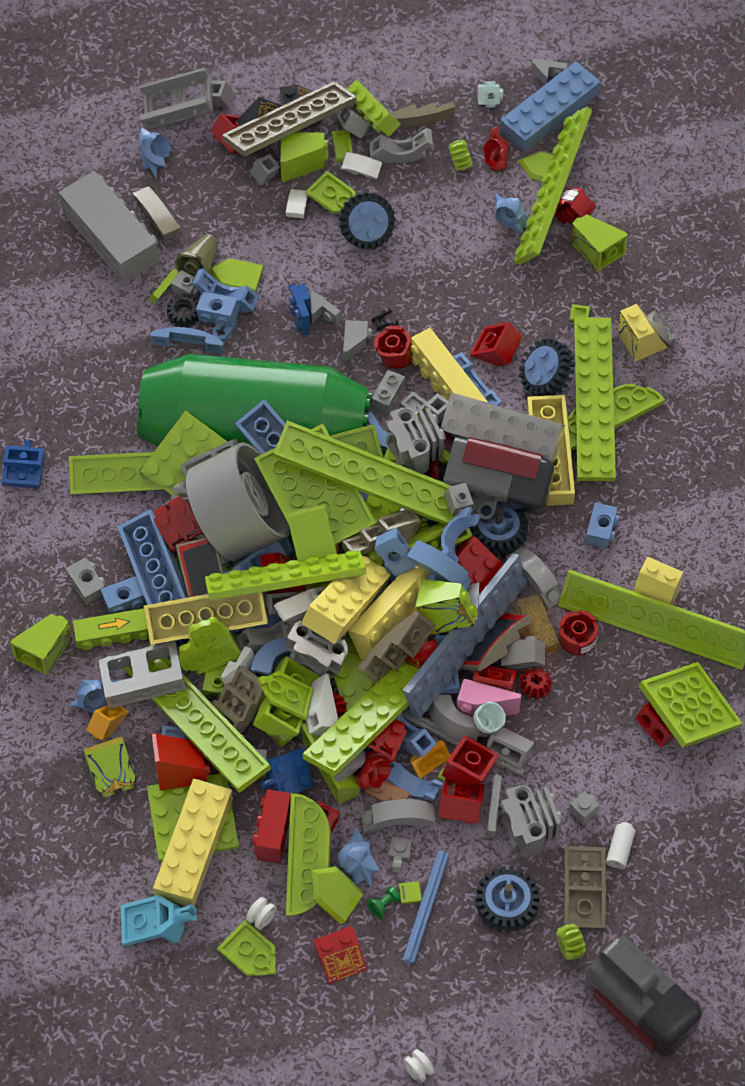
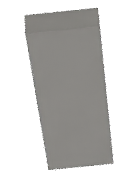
M500 775L493 777L487 829L488 838H495L502 778Z

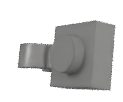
M392 837L389 850V858L394 859L392 872L400 873L402 861H409L411 839Z

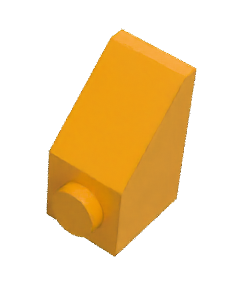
M107 704L94 711L86 731L91 733L94 738L104 740L113 734L130 711L122 706L109 709Z

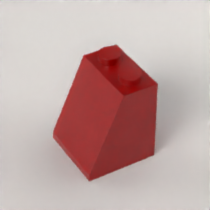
M152 734L160 791L191 786L193 779L207 782L210 768L209 763L205 762L208 759L189 739Z

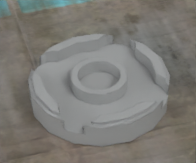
M652 311L648 314L649 322L661 338L671 344L676 340V335L671 334V326L661 315H656V311Z

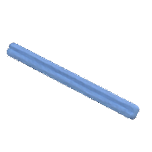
M445 851L437 852L403 957V961L409 964L414 963L449 858V854Z

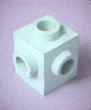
M488 81L485 82V85H478L479 105H485V107L489 108L496 107V104H500V100H503V89H500L499 84H496V82Z

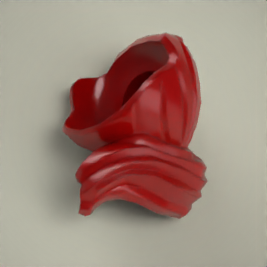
M499 126L491 130L489 140L483 146L484 162L493 171L506 170L509 158V142L499 135Z
M371 751L366 753L365 761L356 779L357 785L361 789L380 788L390 775V763L392 762L389 761V758L378 752L374 753Z

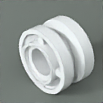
M260 897L253 903L246 916V921L251 924L255 922V927L259 930L270 923L277 908L272 903L267 905L268 900L264 897Z
M416 1049L412 1052L413 1058L407 1056L403 1063L410 1076L419 1083H423L426 1080L425 1075L431 1076L435 1073V1070L427 1056Z

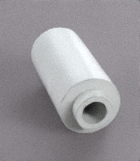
M622 822L616 825L606 864L610 867L626 868L636 832L630 823Z

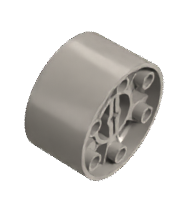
M243 442L190 468L186 475L188 499L200 528L212 546L224 558L232 562L239 561L289 536L291 532L281 509L254 458L261 454L254 447Z

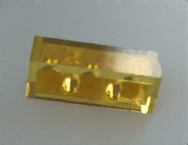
M536 594L517 600L516 608H514L515 614L530 615L532 620L531 623L521 628L523 635L535 636L538 640L545 642V655L558 651L559 642L540 595Z

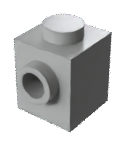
M211 80L213 106L229 108L234 96L233 90L226 81Z
M268 154L263 158H258L253 163L250 173L260 185H263L275 177L280 166Z
M182 270L171 283L172 292L179 296L184 294V297H186L187 294H190V298H192V296L198 297L200 291L192 285L195 277Z
M466 483L448 487L444 493L451 515L459 514L466 507L471 508L473 506Z
M584 791L570 803L569 813L584 826L598 813V801L593 795H588Z

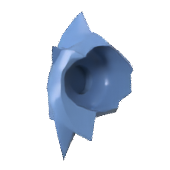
M142 128L139 136L140 145L138 147L141 149L143 169L150 168L157 179V167H166L164 160L168 158L172 148L169 145V140L161 134L149 133Z
M494 192L496 200L494 219L515 232L522 233L523 229L527 227V215L524 212L521 200L519 198H503Z
M122 679L111 680V682L121 681ZM82 680L76 694L77 698L68 707H79L93 714L95 710L105 706L107 701L102 680Z
M355 828L352 839L345 844L337 856L339 867L344 868L345 873L352 875L355 885L365 879L372 889V873L380 869L370 854L371 843L365 842L360 832Z

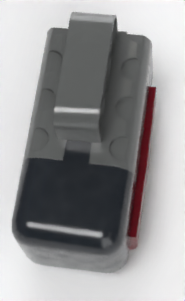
M455 437L443 483L451 486L466 483L473 501L471 515L477 514L480 516L479 521L489 522L494 519L498 505L530 514H542L547 507L555 472L553 463L543 458L542 454L469 437L468 440ZM484 508L492 510L489 516L482 515L481 511Z
M622 935L619 939L615 938L609 943L586 972L584 984L593 992V998L651 1053L655 1051L662 1057H668L697 1030L702 1017V1010L699 1004L625 935Z

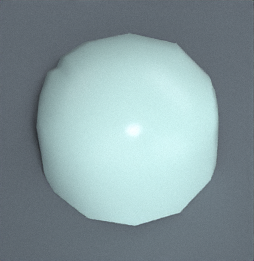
M486 702L479 706L473 716L476 727L481 732L492 734L504 726L506 717L503 708L495 702Z

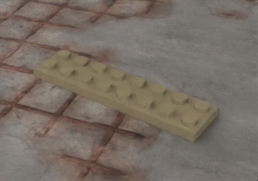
M334 81L223 134L222 140L245 157L355 104L357 97Z

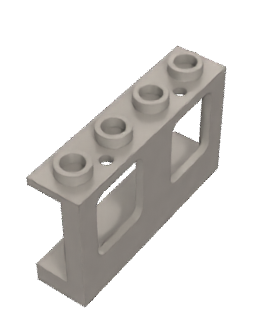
M205 68L139 86L144 94L145 113L141 114V121L147 129L157 128L213 112L211 77ZM204 83L205 97L186 102V88ZM171 92L172 106L154 111L153 98Z
M175 641L164 642L163 644L128 651L99 660L104 694L109 709L186 690L179 662V651ZM170 656L171 668L153 673L149 672L147 662ZM132 666V678L111 682L109 671Z

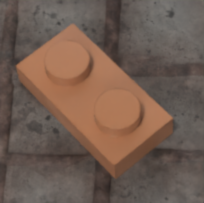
M384 781L380 788L371 787L365 791V794L380 802L408 799L410 796L409 792L387 781Z

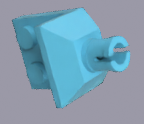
M160 895L121 905L122 944L130 946L160 937L172 943H178L185 929L184 923L197 919L196 915L191 916L192 914H197L196 908L192 904L180 907Z

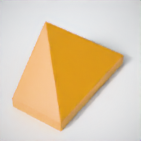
M436 741L437 744L423 757L412 756L410 763L418 778L421 779L447 761L451 756L444 741Z

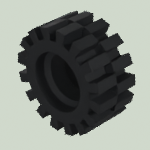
M181 294V297L175 295V300L171 298L167 304V315L170 323H174L176 327L178 325L180 327L186 325L187 328L190 327L189 324L195 325V321H199L196 312L198 300L194 296L190 298V294H187L186 297H184V294ZM181 307H188L191 310L186 315L177 314V310Z

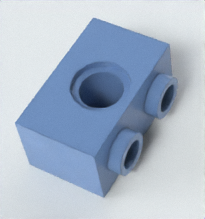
M204 291L196 307L199 320L214 322L223 326H234L240 310L238 298Z
M595 502L585 544L608 549L609 542L613 543L615 531H612L613 526L617 527L620 516L616 515L617 507Z
M397 528L376 537L375 551L379 557L382 556L386 569L391 571L394 577L415 568V565L407 557L411 549Z
M137 576L100 589L109 614L125 612V610L131 608L138 609L146 603ZM123 596H127V597H128L127 599H124V600L120 599V598L123 597Z

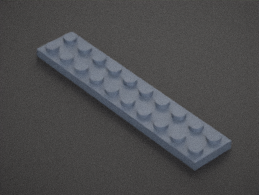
M513 553L478 596V616L475 620V625L451 630L403 689L414 717L420 719L424 712L428 710L443 688L462 667L467 657L473 653L477 643L482 642L487 631L494 627L497 620L505 613L509 605L516 599V596L527 585L528 580L525 577L519 555Z

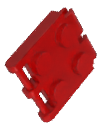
M181 496L168 502L171 509H168L166 504L153 511L156 517L153 521L172 552L177 550L176 545L190 542L194 537L204 534L188 500L183 501ZM197 529L199 530V531L195 532L194 534L188 536V534H190L191 532H193V531H195V530H197ZM181 538H184L182 541L178 542L177 544H175V545L173 544V543H175L176 541L180 540Z
M394 719L371 742L375 746L369 744L367 747L373 749L372 752L374 753L378 752L386 756L392 762L407 733V730L404 729L406 724Z

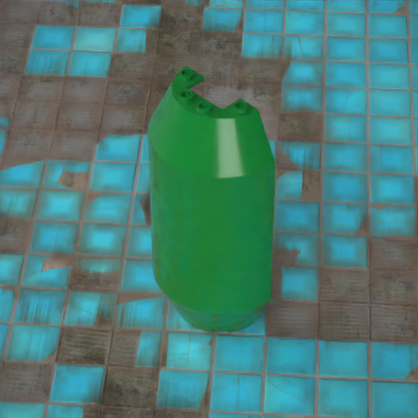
M189 353L148 367L144 371L138 399L137 436L159 446L186 410L227 442L237 439L238 443L243 442L251 445L237 429L235 423L264 399L285 423L288 420L310 430L324 424L329 436L367 426L368 415L365 412L369 410L370 403H372V392H369L368 388L329 366Z

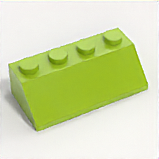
M287 656L273 671V673L280 671L312 687L313 681L319 678V675ZM265 695L253 725L269 735L296 736L299 733L303 719L270 704Z
M307 723L301 725L302 741L308 749L321 736L309 734ZM317 767L339 805L360 795V787L356 783L357 776L354 777L352 774L346 780L336 781L333 775Z

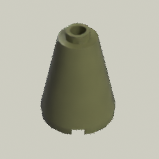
M205 234L179 253L175 259L177 271L180 272L182 270L194 277L199 269H205L209 273L218 248L217 239L213 235Z

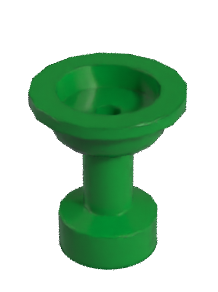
M393 886L385 890L386 895L382 899H368L366 901L368 909L380 920L385 917V906L391 901L396 903L401 899L399 892Z

